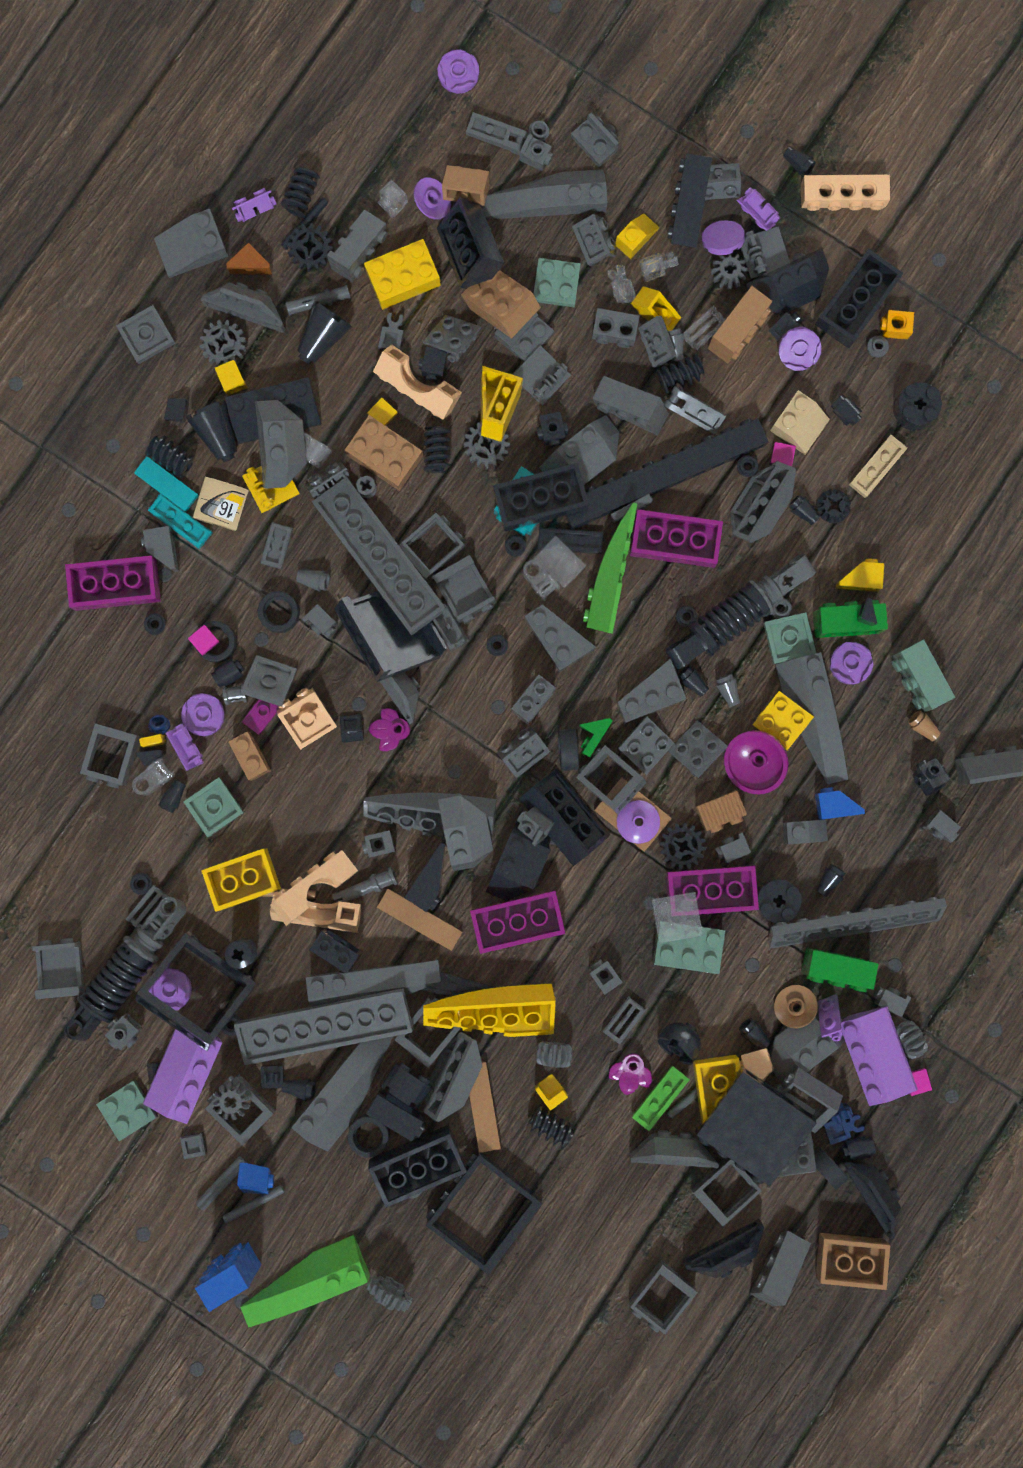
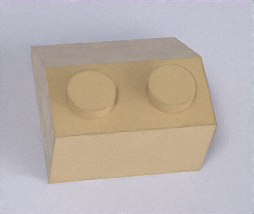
M798 390L770 431L788 444L796 446V449L805 455L830 419L815 401Z

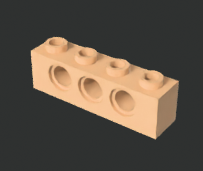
M804 175L801 182V208H807L810 211L819 210L820 208H828L832 211L841 208H850V210H860L862 208L881 210L890 201V175ZM819 191H825L829 196L823 197ZM841 191H847L850 196H843ZM862 191H868L871 194V196L868 197L863 195Z

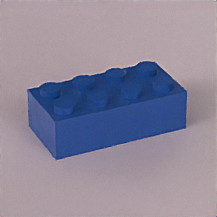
M249 1242L244 1245L241 1243L236 1244L224 1257L222 1254L210 1261L211 1264L206 1267L207 1270L203 1272V1276L198 1279L199 1283L195 1290L208 1312L249 1288L262 1265Z

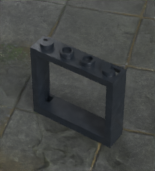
M185 933L137 993L135 1001L208 1051L254 990L256 983L249 974L241 973L229 966L226 961L218 957L219 955L215 950L207 949L201 945L200 940L195 936H189ZM184 947L244 988L210 1034L149 992Z
M480 1152L477 1155L472 1154L466 1162L468 1166L466 1169L467 1173L454 1178L452 1181L454 1186L450 1191L446 1189L439 1198L441 1203L438 1207L435 1208L433 1206L427 1213L426 1218L428 1220L426 1226L489 1275L540 1208L542 1199ZM480 1163L484 1164L530 1200L487 1258L483 1257L437 1221Z

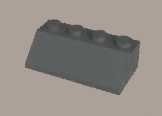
M1016 746L1004 747V752L996 753L995 749L982 751L981 756L975 757L974 752L961 754V759L955 760L959 785L1023 776V749L1017 750Z

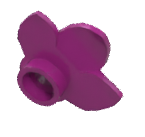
M385 708L381 709L382 719L374 721L368 728L374 737L380 739V751H390L397 748L400 740L407 738L410 734L409 723L405 719L400 718L395 710ZM398 725L402 727L400 733L396 731Z
M630 1053L626 1055L622 1062L615 1063L609 1071V1078L619 1080L620 1089L625 1095L633 1093L638 1088V1085L646 1088L651 1086V1072L644 1066L643 1059L638 1054ZM630 1063L637 1064L636 1067L629 1066Z

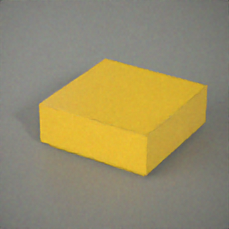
M381 397L367 414L386 426L398 412Z
M162 734L139 739L140 745L144 748L166 743L165 735Z

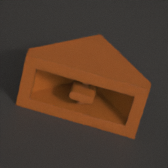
M250 243L246 244L227 262V269L230 274L272 275L270 264Z

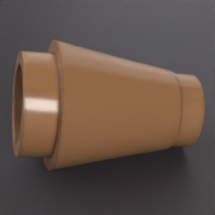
M919 710L908 721L911 729L931 741L936 740L941 734L926 712L923 713Z

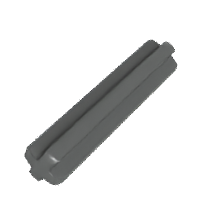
M238 1156L196 1201L199 1209L205 1210L239 1174L240 1163H247L243 1157Z

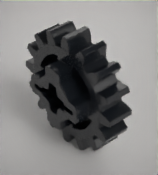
M310 223L309 228L302 224L301 231L295 228L294 232L296 235H289L292 243H287V248L292 250L288 252L289 257H294L292 259L293 264L299 262V269L301 270L306 266L308 272L311 271V267H315L316 271H319L320 264L326 267L325 260H328L327 254L330 251L334 252L333 247L328 246L333 243L332 238H327L329 235L328 231L321 232L322 228L320 225L317 229H314L313 223ZM315 235L318 236L324 244H322V242H318L315 238ZM312 240L313 248L309 255L307 248H309L310 241ZM297 252L302 253L305 256V260Z
M676 823L674 824V830L670 827L667 828L668 835H661L665 841L659 842V845L664 846L660 854H666L663 860L664 862L671 860V867L678 864L679 870H682L683 865H686L687 869H691L690 863L698 865L696 859L704 858L700 852L706 850V847L701 846V843L706 840L699 838L702 833L701 831L694 832V825L688 829L687 823H683L682 828ZM678 832H685L680 838L673 837ZM693 837L696 840L697 849L692 846L691 840ZM685 840V845L691 851L682 850L680 852V847L676 843H674V841L683 843ZM668 844L673 846V856L669 852ZM689 854L693 856L688 860L680 861L684 855Z

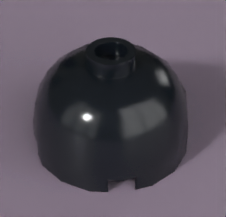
M671 1023L657 1037L658 1044L670 1056L676 1054L680 1057L678 1061L687 1065L693 1064L701 1050L700 1037L696 1033L697 1029L690 1023Z

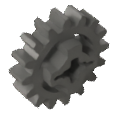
M218 320L217 326L210 323L211 329L203 330L206 336L200 337V340L204 343L200 345V348L204 351L203 356L205 358L209 357L208 361L210 364L216 361V365L220 366L222 363L225 364L232 360L237 364V357L243 359L241 351L244 352L247 349L242 344L247 343L245 337H242L244 333L242 329L238 330L237 324L231 326L229 320H226L225 324L222 325L221 321ZM231 333L236 336L237 342L231 339ZM210 346L216 349V355L211 352Z
M477 423L476 430L471 427V435H465V439L469 442L464 443V448H469L465 451V455H471L470 462L477 461L478 468L481 464H485L486 469H488L489 464L496 468L497 461L503 463L504 459L502 456H508L509 454L505 450L510 448V443L505 442L509 439L508 434L504 435L500 442L481 436L480 423ZM478 435V436H479L478 443H475V444L473 445V441H474V439L476 438V436ZM483 438L490 444V452L483 446ZM501 445L499 453L495 455V449ZM482 454V455L486 456L487 459H486V458H481V457H479L478 455Z
M374 1275L371 1276L366 1285L369 1294L374 1295V1301L389 1310H394L395 1308L398 1311L401 1309L405 1312L413 1301V1298L409 1296L410 1293L404 1291L405 1286L396 1282L391 1277L386 1276L384 1279L382 1276L377 1277Z

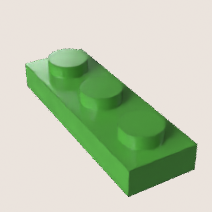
M671 1065L633 1113L632 1118L650 1131L690 1079Z

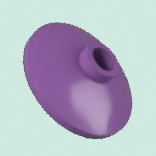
M423 178L417 182L414 188V199L419 210L431 219L444 218L450 211L451 201L443 200L442 183L433 178Z
M640 800L631 801L617 816L619 833L631 843L641 844L648 842L659 830V814L648 802ZM636 818H641L643 820V824L641 826H637L635 824Z

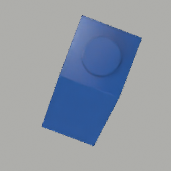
M833 787L820 789L821 793L815 794L818 820L865 814V809L841 791H834Z
M240 1163L237 1185L241 1191L254 1194L270 1193V1188L274 1187L275 1179L274 1174H271V1170L267 1167Z

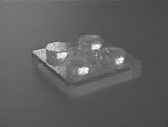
M695 892L651 899L659 943L703 936Z

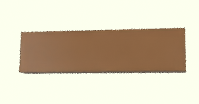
M387 889L377 906L380 910L451 951L462 934L461 930L432 913L423 911L390 889Z
M484 1061L469 1095L479 1153L501 1149L487 1064Z

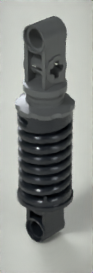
M803 553L793 558L787 565L770 577L767 575L762 577V581L756 584L753 580L747 581L748 583H746L745 587L739 588L738 592L732 593L731 596L725 598V601L719 602L718 606L712 607L711 611L705 612V617H698V622H689L687 625L690 633L671 644L665 652L677 669L688 665L703 652L710 657L714 656V653L720 650V646L727 645V640L733 641L734 636L739 637L741 635L740 631H747V626L753 627L754 621L760 622V617H767L773 614L774 609L772 605L776 602H781L783 595L803 581L811 578L816 573L815 569ZM784 576L787 577L785 579L786 584H782V582L784 581Z
M165 897L154 912L149 915L144 925L138 927L137 933L133 938L127 935L123 938L122 944L117 948L118 953H113L111 955L112 960L109 959L106 962L107 966L101 968L102 973H97V980H92L91 986H87L86 992L77 997V1001L81 1006L65 1025L64 1033L67 1038L79 1041L88 1040L102 1021L112 1022L116 1011L121 1008L122 1003H125L132 990L137 987V983L142 981V977L146 976L147 969H151L159 960L155 955L156 951L162 948L164 945L163 941L172 933L176 924L186 913V905L183 901L173 897ZM175 903V909L171 913L170 908ZM80 1026V1033L77 1035V1028Z

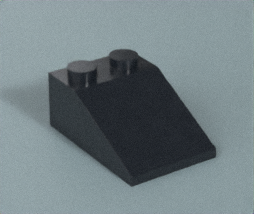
M443 842L440 843L404 897L425 912L429 909L434 910L441 900L438 895L441 891L446 844Z

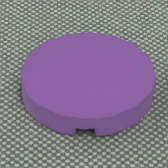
M452 50L446 53L437 67L438 79L441 85L449 92L456 94L465 93L477 84L479 64L472 54L470 55L464 50Z
M734 221L715 222L705 228L702 233L703 247L715 255L731 254L734 249H740L745 242L744 229Z
M796 327L788 330L782 336L778 345V353L781 361L787 368L803 371L818 361L822 346L819 337L813 330L806 327Z
M846 642L838 646L832 652L829 660L833 676L838 681L848 685L858 684L866 680L873 668L869 649L857 642Z
M201 693L193 695L185 702L182 707L181 717L184 726H187L191 733L199 736H208L221 728L225 719V711L219 699L210 694Z
M167 968L149 992L174 1010H179L191 998L192 986L190 979L184 972L179 969Z

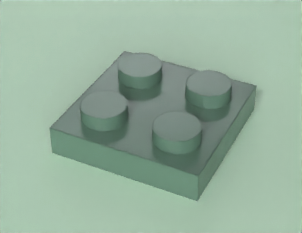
M538 258L534 296L537 302L575 307L581 263Z
M806 612L763 623L773 665L816 654Z
M220 777L183 801L207 837L212 836L244 814V811Z
M133 1080L96 1104L118 1141H121L158 1117L153 1109L143 1104L146 1096L136 1080Z

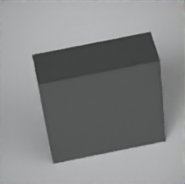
M203 1132L180 1137L184 1159L207 1154Z

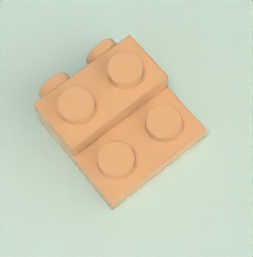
M308 688L300 690L296 694L297 698L292 701L286 699L283 706H278L279 709L276 710L278 717L300 750L337 727L313 688L310 690Z

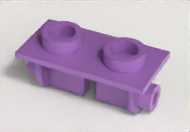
M750 187L745 192V196L737 201L740 203L743 211L750 214L756 220V224L767 231L776 225L775 223L780 219L779 213L769 203L762 207L761 204L765 199L756 189L753 190Z
M263 188L254 192V197L249 200L243 197L235 201V206L232 207V210L237 208L238 213L235 216L238 222H245L255 217L256 214L253 208L256 206L260 214L273 209L276 201L273 196L270 198L268 196L271 190L266 191Z
M180 724L175 729L166 732V735L187 771L203 764V755L200 754L196 745L192 743L193 739L187 730V726L184 727L183 724Z
M835 994L819 1000L817 1003L821 1037L829 1036L833 1041H839L843 1034L838 995Z

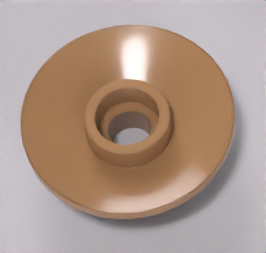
M792 985L784 988L777 995L774 1003L776 1017L782 1024L790 1028H801L808 1025L815 1018L818 1010L817 999L813 992L801 985ZM797 1005L801 1006V1010L799 1012L794 1011V1008Z

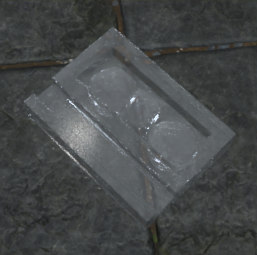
M556 535L534 557L564 588L586 567V564Z

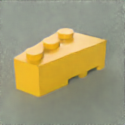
M482 366L481 436L502 441L521 396L523 378Z

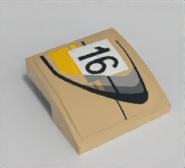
M204 477L192 518L236 531L248 489Z

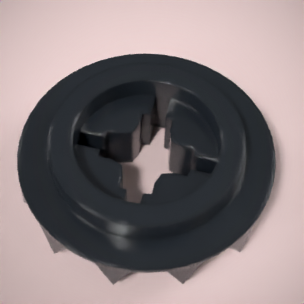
M836 489L823 492L817 500V512L826 522L839 523L849 515L851 508L848 494ZM830 501H841L837 506L838 511L836 509L827 511L831 506Z

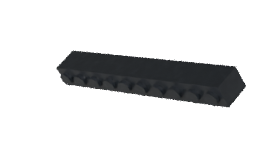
M751 418L739 423L740 426L732 429V427H728L720 431L721 435L714 438L712 435L701 439V443L698 445H686L681 448L682 452L675 455L673 452L662 456V460L659 462H647L642 465V469L636 472L634 469L622 474V478L617 480L611 478L604 481L603 486L599 488L593 486L586 489L585 492L589 502L588 510L565 515L570 529H577L616 512L647 494L650 496L765 447L769 441L759 419L757 418L753 421Z

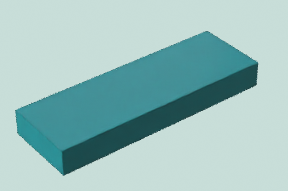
M147 456L134 472L135 475L185 512L188 511L199 496Z
M161 493L148 509L150 513L199 550L212 534L210 530Z

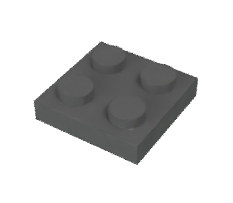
M154 305L116 325L138 364L176 344Z
M256 655L241 688V693L282 707L297 674V668Z

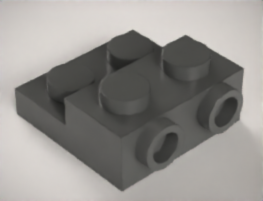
M537 313L531 317L512 339L494 327L496 330L494 333L495 339L523 362L540 345L543 347L554 334V330L543 322Z

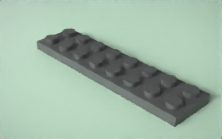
M347 477L312 501L411 635L446 611V607Z
M931 897L924 902L908 901L900 906L888 904L883 906L882 909L873 910V908H865L857 913L846 911L840 913L839 916L830 917V915H822L815 920L803 918L790 924L779 922L771 927L768 938L769 947L771 949L940 921L947 904L945 898Z
M403 988L241 1020L234 1023L244 1065L412 1033L414 1030Z

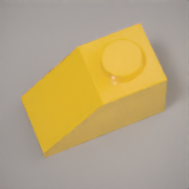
M642 214L632 220L616 238V247L631 259L658 231L659 226L645 214Z
M642 287L631 303L639 314L648 321L656 316H662L667 331H672L681 319V316L662 293L654 289Z
M865 559V562L860 563L836 584L835 589L879 592L883 589L884 563H878L877 559Z

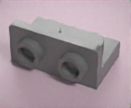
M590 112L587 115V120L571 133V137L592 161L600 167L618 151L619 140L612 131L609 132L604 127V122L599 116H594Z
M739 163L711 165L705 200L740 197L741 175Z
M592 214L572 226L588 265L592 266L608 256L615 257L617 255L615 241L612 237H609L607 232L608 224L603 217Z
M656 316L638 327L641 340L646 347L649 361L653 367L666 366L669 360L677 356L662 316Z
M529 727L521 730L511 742L503 744L497 754L517 778L550 751L537 733Z

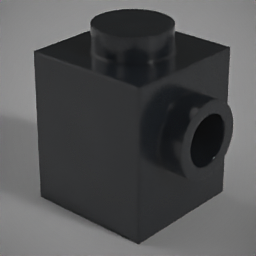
M426 346L425 355L420 357L418 369H421L422 377L431 382L443 381L448 352Z

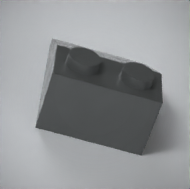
M210 209L185 218L154 238L169 278L228 257Z

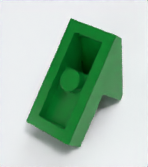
M608 718L579 725L580 728L593 735L592 738L587 736L581 746L584 749L583 755L588 758L591 756L613 720Z

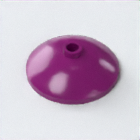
M753 730L739 734L730 742L724 756V765L728 777L739 789L747 793L765 794L775 790L784 781L788 772V756L783 745L774 736L763 731ZM757 756H762L763 762L759 761Z

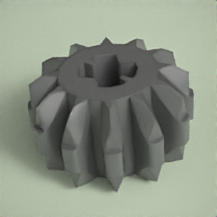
M731 254L726 255V258L723 255H719V261L715 260L713 262L714 268L711 270V275L715 276L713 278L714 283L720 281V288H723L725 284L727 289L731 290L732 284L738 288L740 282L745 281L746 277L744 274L747 273L748 269L743 267L745 260L738 261L739 254H736L734 258ZM726 269H731L730 272H732V274H728V270L726 271Z
M908 1020L895 1027L906 1057L914 1059L927 1052L928 1044L926 1038L915 1022Z
M552 1041L538 1043L536 1049V1061L538 1064L556 1068L569 1067L573 1054L572 1047L569 1044Z
M231 1081L227 1083V1088L221 1085L219 1087L220 1092L214 1094V1097L218 1100L213 1103V1106H220L216 1113L220 1114L224 1111V1119H227L230 1114L233 1120L237 1119L238 1114L243 1117L246 1114L244 1109H249L251 1106L245 1102L251 1099V1095L244 1096L248 1088L245 1087L240 1090L241 1083L239 1082L236 1083L235 1087H233ZM235 1097L237 1101L235 1104L232 1103L230 1105L228 1100Z

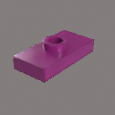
M259 699L242 723L260 735L277 714L276 710L279 707Z

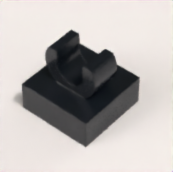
M262 1065L261 1089L282 1088L284 1065Z

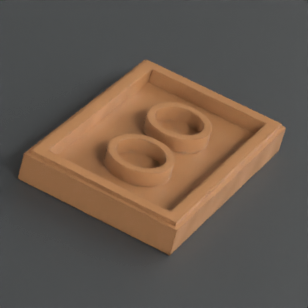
M621 777L606 797L612 801L628 782ZM638 792L631 801L640 800L648 802L657 810L660 818L659 830L650 841L641 844L634 843L645 852L672 818L642 793ZM601 801L594 811L618 830V815ZM636 818L635 824L637 826H641L643 824V820L641 818Z

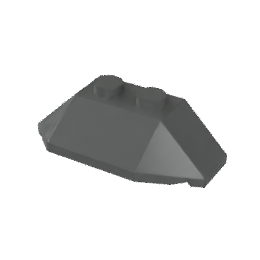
M229 282L201 297V301L206 307L282 333L285 332V327L270 296H268L269 294L263 290L257 289L253 291L248 289L249 287L245 284L237 282L235 285Z
M278 400L255 401L263 489L286 487L306 465L303 420Z
M605 415L587 425L556 449L539 468L542 472L578 463L582 481L585 485L616 461L619 431Z
M776 461L772 466L763 469L751 477L730 511L732 534L752 543L771 533L792 499L796 474L794 467Z
M405 672L381 680L380 683L410 725L414 724L420 695L417 690L420 686L413 676L409 678Z
M460 793L438 797L444 835L453 871L477 866L493 851L486 812L465 799Z
M818 1012L812 1022L804 1027H787L774 1037L771 1053L774 1074L783 1083L785 1076L789 1072L793 1073L798 1067L808 1072L836 1051L844 1043V1036L842 1035L839 1041H833L829 1036L822 1038Z
M460 1032L457 1037L447 1044L430 1077L431 1082L429 1085L432 1088L425 1097L424 1113L435 1121L440 1122L464 1107L482 1068L477 1041L467 1034Z
M659 1130L658 1134L652 1133L629 1154V1159L632 1163L719 1168V1163L691 1132H680V1135H672L670 1131Z

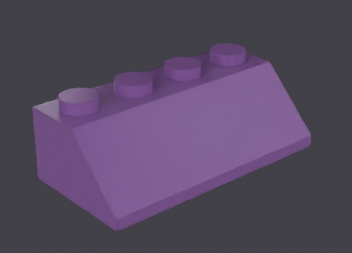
M887 1006L848 1015L841 1021L842 1034L869 1106L887 1103L918 1090Z
M175 1029L143 1104L167 1118L187 1124L222 1045L220 1038L218 1037L209 1050L206 1051Z

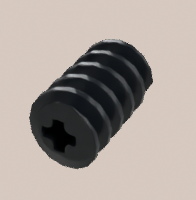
M298 167L293 171L294 176L290 178L291 183L287 186L288 191L284 193L285 199L281 201V205L292 215L305 218V214L301 210H308V206L304 202H311L307 194L314 195L315 192L310 186L317 187L318 184L313 179H320V176L312 170Z
M697 354L692 356V360L686 357L684 363L678 360L676 366L670 363L668 369L662 366L660 372L657 370L660 385L666 394L669 393V386L674 388L679 383L684 388L685 380L692 385L693 377L700 382V375H705L702 362Z
M438 426L424 428L427 430L424 433V437L427 440L424 441V446L427 448L424 449V454L427 457L423 461L427 465L423 467V470L428 473L446 472L444 468L450 467L449 463L444 462L445 459L450 458V455L445 454L444 451L451 450V447L445 445L446 442L451 441V438L445 437V434L451 433V430Z
M165 435L160 439L158 436H155L148 444L145 454L148 457L152 456L155 462L159 461L161 466H166L168 471H173L174 475H180V478H183L191 469L195 456L191 455L189 458H186L188 451L184 450L180 454V445L173 449L174 441L171 440L166 444L167 437Z
M242 938L230 943L225 950L226 962L235 969H241L250 965L257 957L256 944L248 938ZM242 950L244 954L240 957L238 953Z
M538 1105L528 1121V1124H531L530 1132L538 1128L539 1137L546 1133L545 1141L553 1137V1145L555 1146L558 1142H561L560 1150H563L572 1139L576 1128L572 1130V1123L564 1126V1118L557 1121V1114L549 1117L550 1110L548 1109L542 1113V1105Z

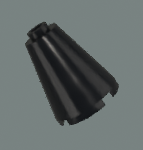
M316 301L297 349L300 353L298 357L308 364L311 361L315 363L352 326Z
M222 400L220 402L221 405L218 402L212 403L196 410L197 414H194L193 417L191 414L187 415L186 419L217 460L222 459L224 463L235 458L234 453L237 452L227 404L225 400Z

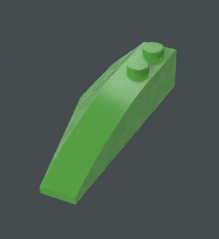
M637 503L631 504L620 521L601 561L594 588H589L587 600L591 601L590 609H585L583 619L584 622H587L586 627L613 634Z
M349 1236L313 1251L304 1260L297 1263L288 1272L241 1305L240 1308L248 1328L294 1313L368 1283L370 1273L355 1236Z

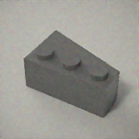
M366 210L351 225L349 229L351 231L347 237H341L338 241L340 247L335 253L330 251L327 254L331 269L352 283L355 278H360L364 272V263L373 259L376 247L379 243L382 244L388 235L386 223Z
M603 376L592 398L597 405V409L604 413L610 412L618 418L626 420L657 436L669 414L660 397Z
M789 1231L777 1234L773 1242L774 1247L768 1255L749 1294L771 1306L786 1305L811 1243Z

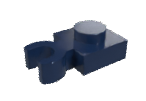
M841 1102L838 1112L829 1120L833 1123L837 1121V1124H841L845 1119H853L850 1106L847 1103L843 1104Z
M853 1114V1119L843 1120L841 1124H837V1121L833 1123L831 1120H828L823 1125L830 1145L851 1138L850 1131L861 1132L864 1130L863 1125L854 1126V1121L861 1118L859 1114Z

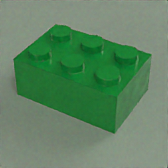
M872 600L877 624L874 626L857 622L861 605H857L856 601L845 602L844 605L836 606V603L822 604L821 607H818V610L813 612L815 638L880 634L888 629L886 603L879 604V600Z
M806 947L801 973L807 975L806 979H810V981L823 983L824 980H828V983L833 986L845 988V984H848L849 988H853V990L866 992L867 989L874 990L879 964L866 959Z

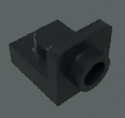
M789 311L777 321L769 332L780 342L782 336L788 330L805 326L802 324L803 319L796 312L792 314Z

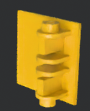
M261 466L256 469L251 467L246 470V474L242 475L261 513L300 494L293 480L286 487L263 489Z
M778 691L764 711L758 715L753 726L760 731L774 736L783 745L784 749L788 750L814 716Z

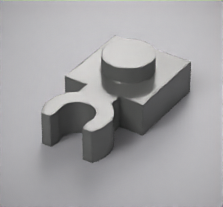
M388 313L387 322L389 327L382 326L378 346L380 350H385L390 345L395 346L399 350L401 349L404 331L398 328L403 325V315L399 316L397 322H393L391 320L392 313Z

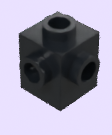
M561 412L540 415V427H537L538 439H543V444L549 445V447L560 446L561 442H565V435H568L567 422H562Z
M936 758L929 762L927 759L916 765L917 770L912 774L915 784L921 788L926 797L942 789L950 781L945 767Z

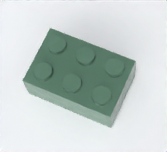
M924 640L891 656L893 659L891 661L897 672L901 673L903 677L902 684L913 695L912 702L917 710H921V712L930 711L955 698Z
M658 920L652 963L659 966L719 974L725 930Z

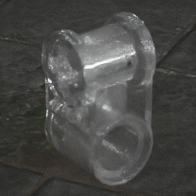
M304 432L306 460L320 469L332 450Z
M530 560L526 562L522 571L523 576L543 601L555 589H560L557 581L538 561ZM528 566H536L538 574L530 576L526 570Z
M162 757L150 764L145 771L133 780L132 788L137 794L150 795L175 776V773L170 772L165 766ZM142 780H147L149 783L146 791L139 789V783Z

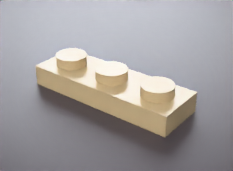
M890 435L849 485L866 498L906 451L907 447Z

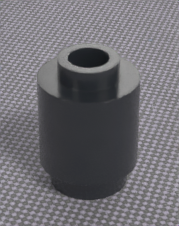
M842 394L831 405L834 409L833 413L846 426L849 424L854 426L862 418L860 415L862 410L849 396L846 397Z
M231 658L216 667L211 675L220 688L223 686L227 687L243 677L242 671L245 669L238 659L235 661Z
M861 1136L844 1140L845 1145L841 1146L844 1158H848L850 1162L870 1158L871 1155L876 1154L872 1137Z

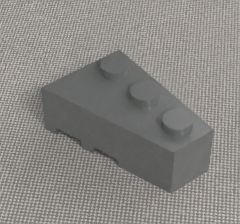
M544 605L524 616V620L559 673L596 649L592 643Z
M671 659L616 704L624 724L686 700Z

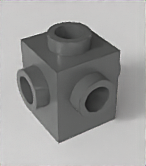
M127 1013L119 1020L115 1018L107 1026L109 1031L105 1036L108 1038L107 1042L115 1049L119 1048L122 1050L126 1046L131 1048L138 1040L136 1035L143 1027Z

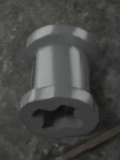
M364 476L357 480L356 486L363 498L370 499L375 496L377 486L373 478ZM368 483H370L371 489H366L364 491L362 486H367Z
M243 684L238 687H223L225 705L239 701L248 702V695L241 693Z

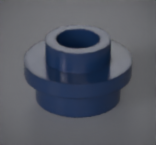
M155 715L149 721V731L155 735L164 734L170 729V722L163 715Z

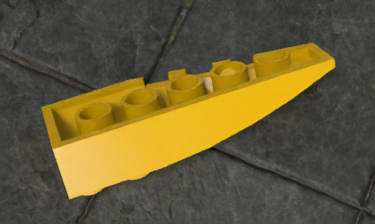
M552 984L489 988L463 993L423 1005L424 1026L452 1029L454 1026L461 1027L463 1031L471 1032L472 1029L483 1030L485 1034L499 1032L508 1037L554 1034L555 996Z

